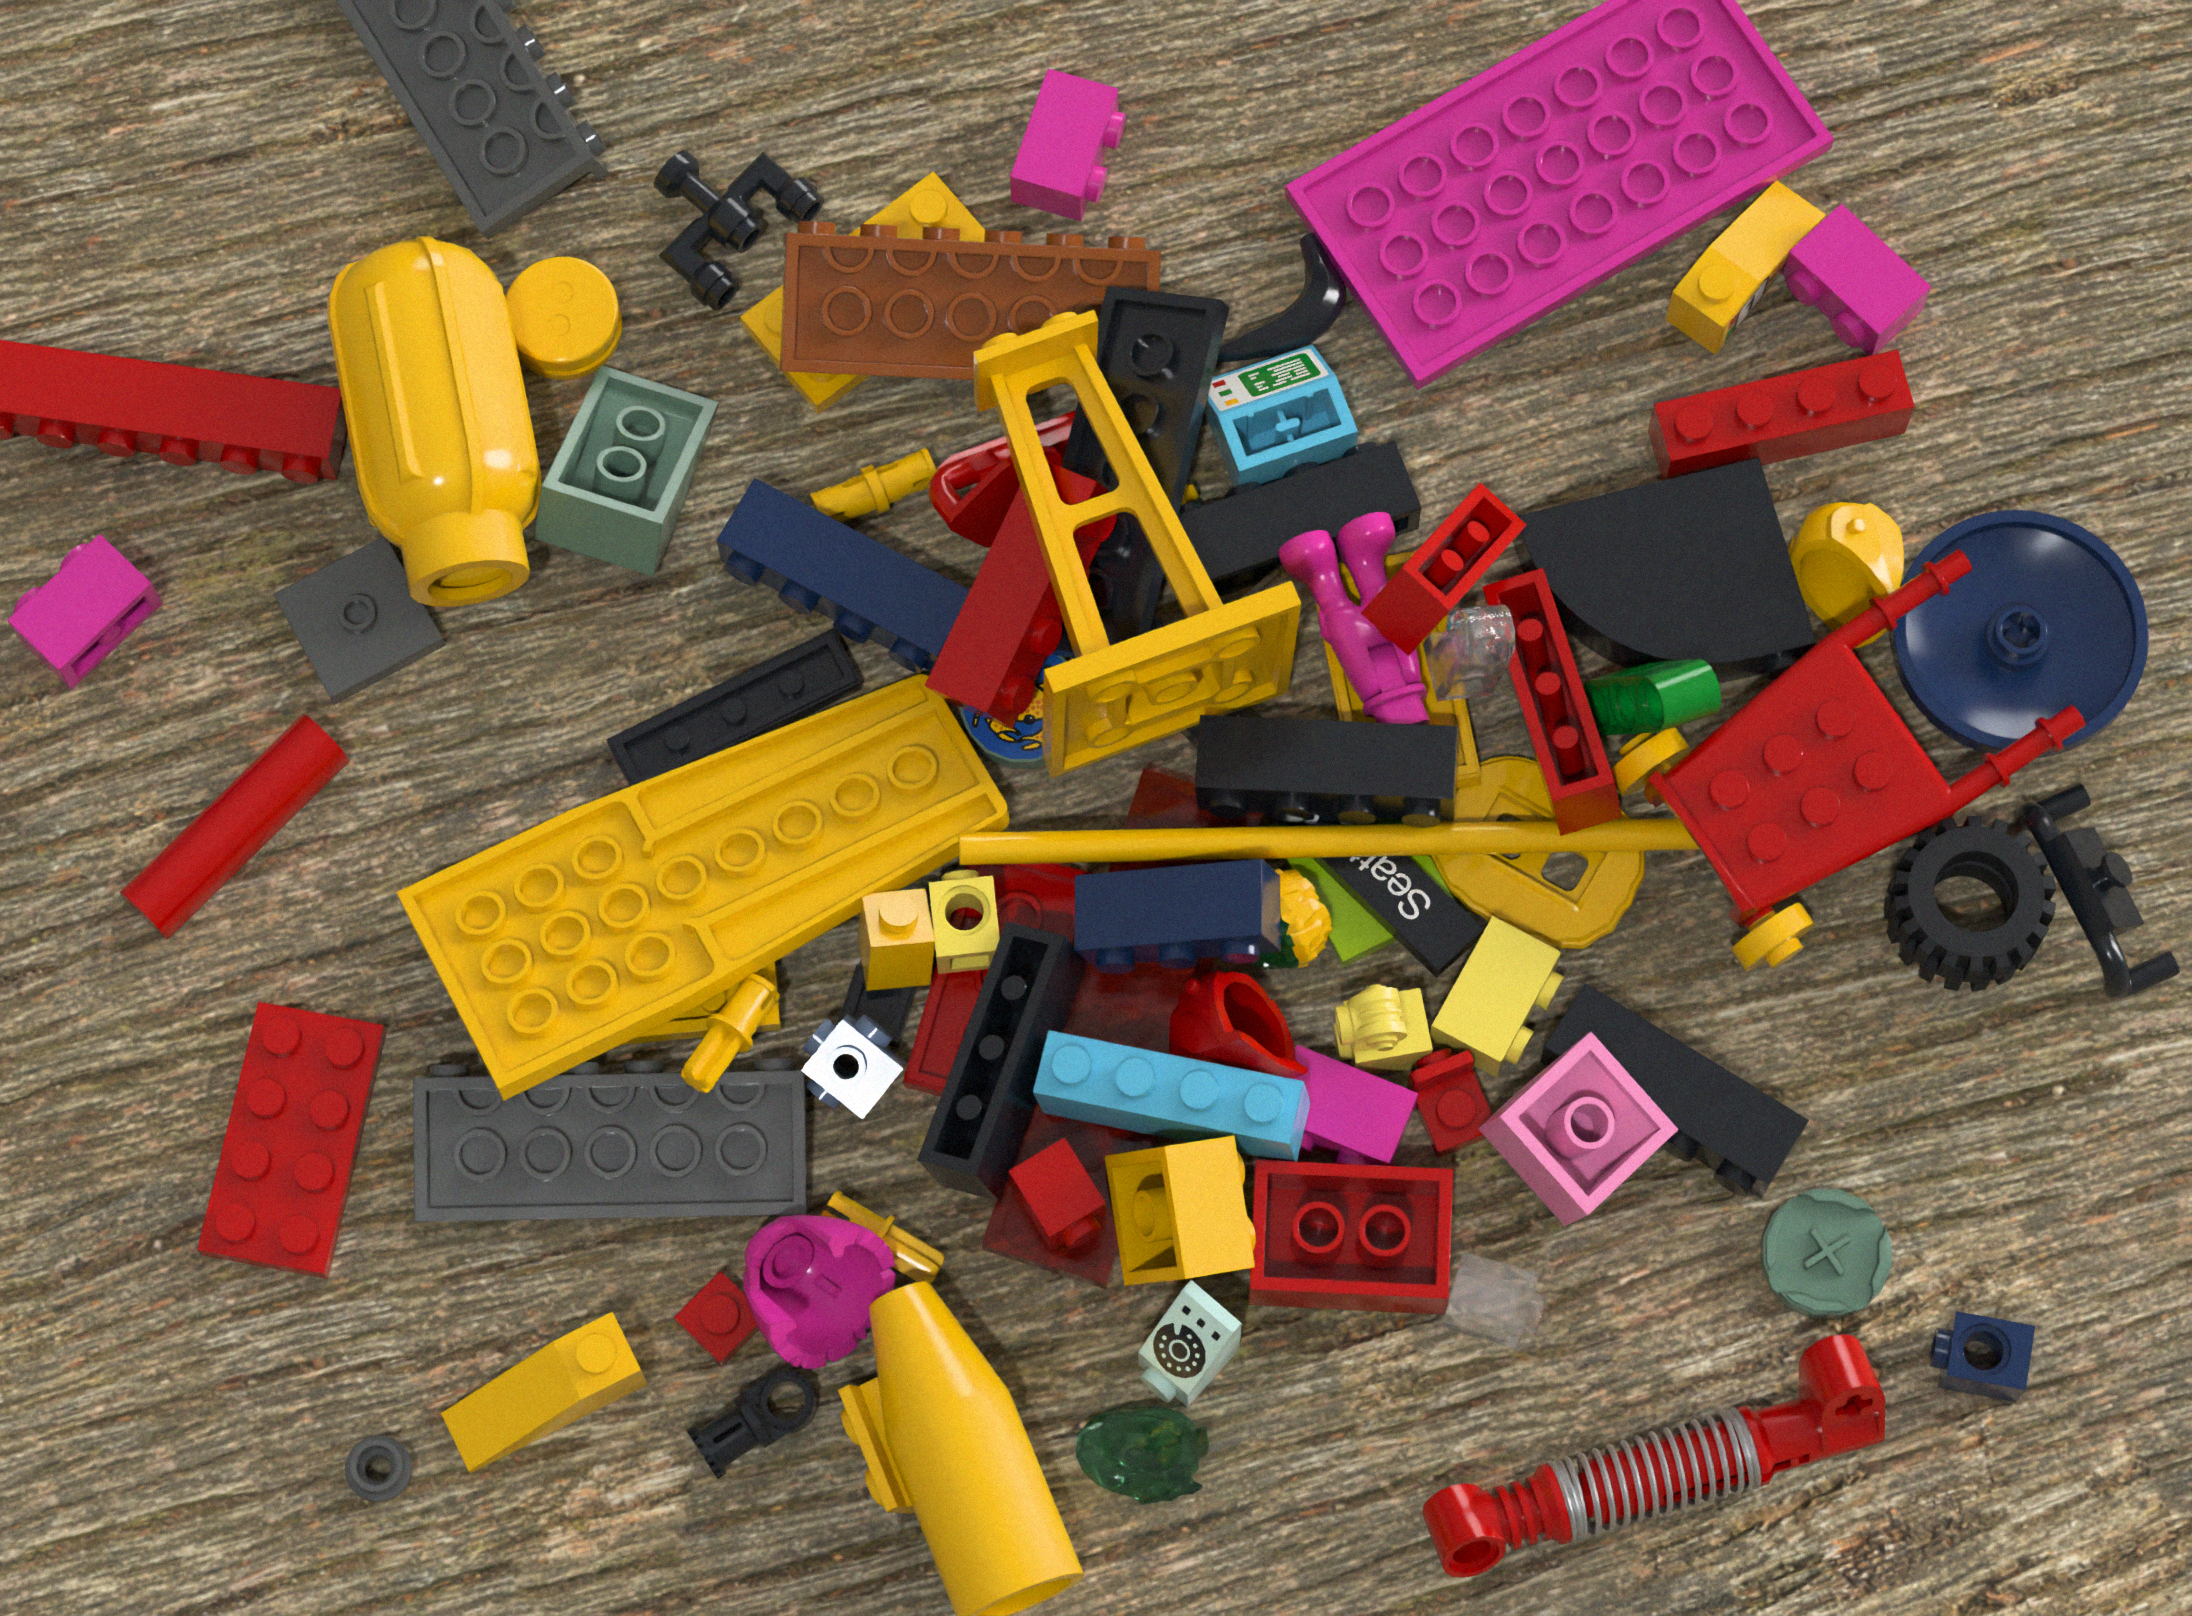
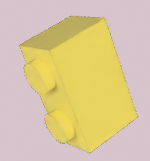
M1492 916L1431 1026V1043L1441 1049H1452L1454 1055L1470 1050L1475 1061L1474 1066L1496 1078L1506 1061L1517 1066L1535 1032L1525 1027L1535 1007L1538 1006L1547 1011L1564 980V976L1555 972L1561 951Z

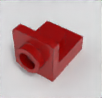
M1450 1048L1433 1052L1416 1062L1417 1070L1409 1075L1407 1089L1418 1093L1416 1110L1437 1158L1487 1139L1478 1128L1492 1116V1113L1473 1071L1475 1061L1470 1050L1456 1055L1453 1054Z

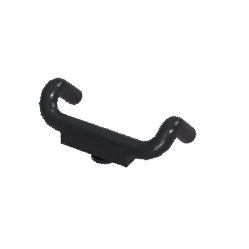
M2079 783L2036 803L2027 802L2022 804L2015 811V820L2020 828L2029 830L2032 833L2040 850L2047 859L2051 871L2100 963L2104 977V992L2112 999H2122L2178 975L2180 971L2176 959L2169 951L2132 968H2128L2125 955L2116 936L2144 924L2126 888L2133 880L2128 864L2116 852L2106 851L2094 827L2066 831L2061 834L2055 821L2091 805L2085 787Z

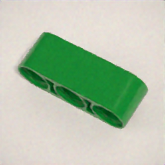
M1702 659L1643 663L1588 680L1583 685L1598 733L1603 736L1657 733L1715 715L1721 707V692L1717 677L1711 666Z

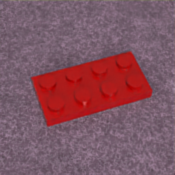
M258 1002L197 1250L201 1255L328 1279L387 1035L384 1025Z

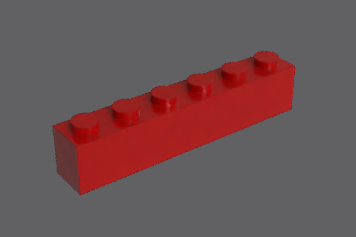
M0 340V440H8L12 438L13 434L36 437L42 444L55 448H71L74 443L95 445L100 451L117 457H132L135 451L157 454L163 461L179 466H192L196 463V460L220 463L219 465L223 469L242 475L255 474L257 469L281 472L283 477L305 484L316 483L318 478L337 480L348 430L340 388Z

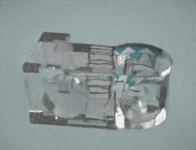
M1505 604L1453 609L1448 614L1445 632L1429 633L1423 643V648L1437 702L1492 695L1509 667L1515 650L1513 618ZM1478 676L1477 679L1461 682L1463 680Z

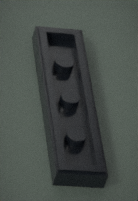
M834 629L626 729L606 739L630 787L794 723L863 689L862 682Z

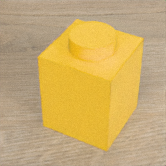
M925 888L878 892L862 897L857 940L866 991L930 985L935 938Z

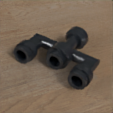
M682 150L673 155L660 169L654 181V188L666 198L683 196L704 214L702 217L694 219L659 254V257L690 284L691 295L704 306L708 305L714 311L722 309L730 302L739 288V283L732 277V272L720 262H708L697 253L711 237L726 250L735 249L739 253H743L751 248L761 236L764 225L758 221L759 213L747 202L761 188L775 199L777 211L788 221H794L797 224L798 221H811L824 203V198L817 193V188L804 177H792L764 152L728 186V191L722 197L698 177L699 161L687 150Z

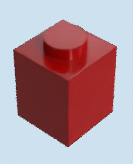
M1065 1137L1008 1171L1011 1188L1051 1251L1063 1243L1066 1244L1068 1249L1076 1248L1101 1231L1102 1227L1099 1222L1107 1218L1106 1202Z

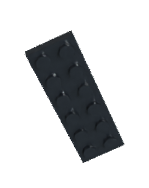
M1107 286L1098 319L1097 365L1178 517L1230 308L1221 299ZM1078 400L1062 468L1095 480L1109 492H1112L1119 486L1118 479ZM1128 512L1117 513L1112 533L1105 541L1100 543L1089 567L1088 583L1110 646L1150 632L1164 575L1137 518ZM1063 621L1060 642L1051 655L1075 658Z

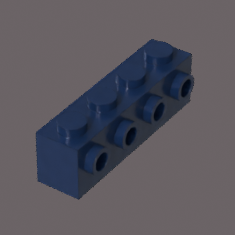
M755 477L716 540L721 562L725 563L723 567L735 579L750 586H756L759 581L777 590L780 600L790 608L805 615H810L815 610L834 620V628L845 637L861 644H865L868 639L889 649L888 655L893 661L916 673H920L923 668L932 671L970 591Z

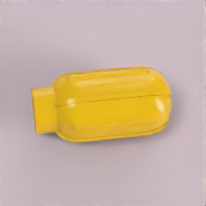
M418 236L412 240L385 245L371 252L360 261L348 264L336 276L327 299L328 326L358 488L368 513L370 524L376 527L393 545L401 548L409 594L416 602L437 607H456L496 599L517 590L529 579L530 568L523 531L532 523L536 516L542 486L541 469L509 307L502 285L499 283L495 273L470 249L436 240L431 236Z

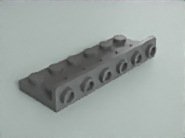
M336 0L477 228L488 240L589 171L598 180L609 174L599 158L601 154L607 151L606 146L588 120L580 124L575 120L569 110V107L577 102L575 97L557 72L550 76L546 74L538 61L546 55L543 46L527 24L517 28L508 13L516 8L513 0Z
M754 1059V1072H728L727 1067L712 1090L707 1093H701L686 1084L681 1078V1073H664L663 1061L624 1062L625 1074H599V1062H584L503 1101L490 1076L469 1077V1065H430V1078H413L414 1222L808 1215L806 1084L808 1083V1075L803 1071H793V1059Z

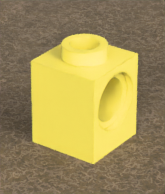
M957 870L942 875V881L928 882L938 974L989 969L1000 940L993 876L980 877V873L975 870ZM963 907L973 908L983 916L981 922L970 930L955 929L947 920L952 912Z

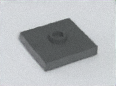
M384 536L273 594L334 705L446 646L424 604L418 603L410 597L405 570Z

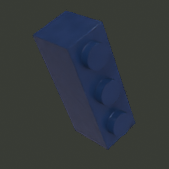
M1263 859L1075 875L1074 951L1096 967L1097 971L1109 974L1129 973L1135 970L1136 963L1158 962V965L1172 969L1190 968L1197 965V958L1221 956L1222 961L1228 963L1256 962L1260 959V953L1281 951L1280 875Z

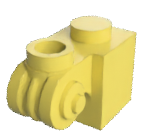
M1381 984L1367 986L1365 990L1344 1001L1342 1006L1334 1007L1336 1023H1332L1337 1057L1339 1061L1350 1060L1352 1067L1372 1075L1417 1068L1416 1062L1433 1051L1420 988L1398 991L1397 988H1387V986H1381Z

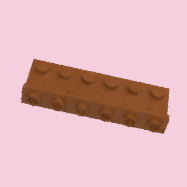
M798 221V233L787 232L783 234L785 254L780 371L974 380L973 352L980 350L983 344L993 337L1005 333H1015L1017 336L1040 329L1048 319L1065 312H1075L1079 315L1094 310L1099 319L1107 286L1159 292L1161 251L1145 250L1146 238L1108 236V248L1083 247L1084 235L1047 233L1046 245L1022 244V232L985 230L984 242L960 241V229L923 227L922 239L897 238L898 226L860 224V236L835 235V223Z

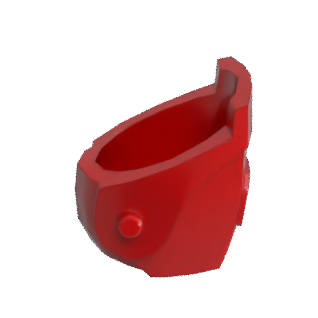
M1216 970L1206 973L1197 979L1191 978L1187 981L1185 990L1179 996L1178 1005L1170 1017L1169 1043L1171 1055L1291 1079L1307 1074L1308 1068L1296 1061L1294 1042L1283 1014L1276 1002L1268 997L1265 990L1252 977L1233 971L1223 973Z

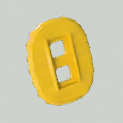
M1503 756L1489 758L1479 763L1481 784L1456 788L1455 821H1440V823L1497 822L1502 816H1509L1517 821H1555L1536 761L1523 757ZM1621 810L1622 818H1619V819H1630V818ZM1645 851L1574 852L1587 861L1588 867L1576 887L1571 891H1565L1542 877L1541 871L1552 853H1521L1517 859L1513 860L1500 854L1430 855L1450 893L1456 896L1468 910L1483 916L1488 922L1494 916L1557 950L1565 948L1585 949L1597 939L1612 933L1622 916L1632 906L1635 895L1645 879Z

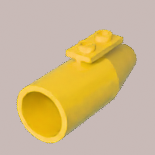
M917 1282L900 1287L873 1301L869 1305V1315L878 1377L860 1386L847 1385L838 1390L845 1409L841 1410L842 1424L852 1442L858 1446L860 1445L869 1468L865 1471V1481L874 1500L880 1506H884L886 1512L905 1514L915 1512L955 1615L1012 1616L1039 1605L1079 1583L1085 1575L1009 1389L929 1282Z

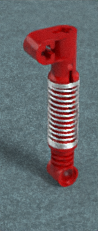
M1846 1334L1833 1335L1819 1340L1807 1348L1801 1356L1798 1365V1399L1757 1411L1747 1406L1732 1407L1730 1410L1725 1409L1719 1412L1718 1422H1715L1712 1416L1706 1415L1704 1426L1702 1427L1695 1419L1691 1420L1690 1430L1688 1431L1683 1424L1678 1423L1675 1435L1667 1427L1663 1428L1661 1439H1658L1657 1435L1650 1431L1647 1435V1443H1644L1642 1438L1636 1435L1633 1439L1634 1447H1630L1628 1442L1622 1439L1619 1443L1620 1451H1616L1611 1444H1607L1605 1455L1602 1456L1598 1449L1593 1448L1591 1459L1587 1460L1585 1454L1579 1452L1577 1455L1578 1473H1576L1573 1462L1567 1456H1564L1562 1461L1559 1459H1555L1554 1462L1550 1460L1546 1464L1539 1465L1533 1476L1525 1478V1487L1522 1486L1519 1480L1509 1483V1492H1507L1503 1485L1493 1487L1492 1497L1487 1489L1482 1490V1488L1475 1484L1451 1485L1438 1491L1424 1504L1422 1515L1445 1573L1452 1577L1461 1578L1476 1576L1488 1571L1499 1563L1506 1553V1544L1514 1551L1522 1548V1539H1524L1527 1546L1537 1544V1535H1540L1543 1541L1552 1539L1561 1545L1570 1542L1576 1543L1577 1540H1585L1588 1531L1596 1537L1600 1535L1602 1527L1608 1532L1614 1531L1616 1523L1622 1528H1627L1630 1518L1635 1523L1641 1524L1644 1515L1651 1520L1657 1518L1659 1511L1668 1516L1671 1514L1673 1506L1681 1512L1685 1510L1687 1502L1693 1507H1698L1701 1498L1707 1503H1712L1715 1495L1726 1499L1730 1490L1736 1495L1741 1494L1743 1488L1753 1491V1489H1759L1761 1486L1768 1485L1776 1473L1884 1442L1885 1395L1859 1339ZM1589 1518H1595L1596 1529L1592 1527L1588 1520Z

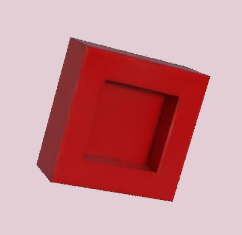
M721 1271L674 1316L676 1323L721 1367L759 1331L749 1308L746 1295Z

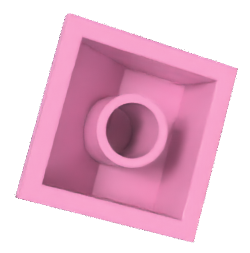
M1592 1032L1587 1033L1525 1084L1478 1128L1564 1226L1588 1216L1679 1130Z

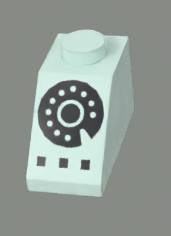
M1190 1280L1139 1350L1138 1365L1145 1370L1140 1375V1379L1163 1401L1169 1403L1176 1397L1188 1407L1240 1349L1242 1323L1195 1282Z

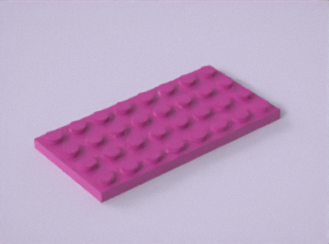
M1607 0L1285 185V196L1309 232L1315 234L1340 278L1416 390H1419L1831 150L1834 138L1735 0Z

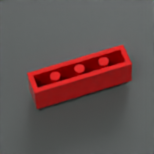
M1897 349L1655 403L1648 434L1661 480L1663 481L1754 458H1760L1761 465L1763 466L1905 434L1915 405Z
M1047 462L1059 498L1063 503L1075 505L1109 493L1097 481ZM1021 486L925 683V687L947 702L1009 729L1013 728L1018 715L1022 714L1030 705L1035 690L1034 682L1046 657L1055 651L1060 642L1063 623L1061 611ZM1117 514L1081 526L1073 533V539L1087 580L1089 579L1090 564L1100 543L1105 541L1112 533Z
M1540 568L1482 586L1486 605H1489L1487 609L1488 613H1490V622L1493 626L1498 647L1560 836L1622 818L1615 781L1544 569Z

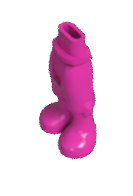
M1386 512L1365 514L1345 524L1337 535L1336 545L1359 592L1360 606L1355 605L1346 594L1340 577L1336 548L1328 531H1310L1287 541L1278 551L1281 564L1289 576L1307 586L1320 608L1318 614L1320 635L1331 645L1346 678L1362 701L1364 716L1374 717L1376 723L1429 725L1430 721L1422 702L1427 697L1428 692L1425 685L1421 683V671L1416 649L1407 656L1393 642L1384 638L1377 628L1361 614L1388 583L1384 557L1395 542V527L1390 514Z

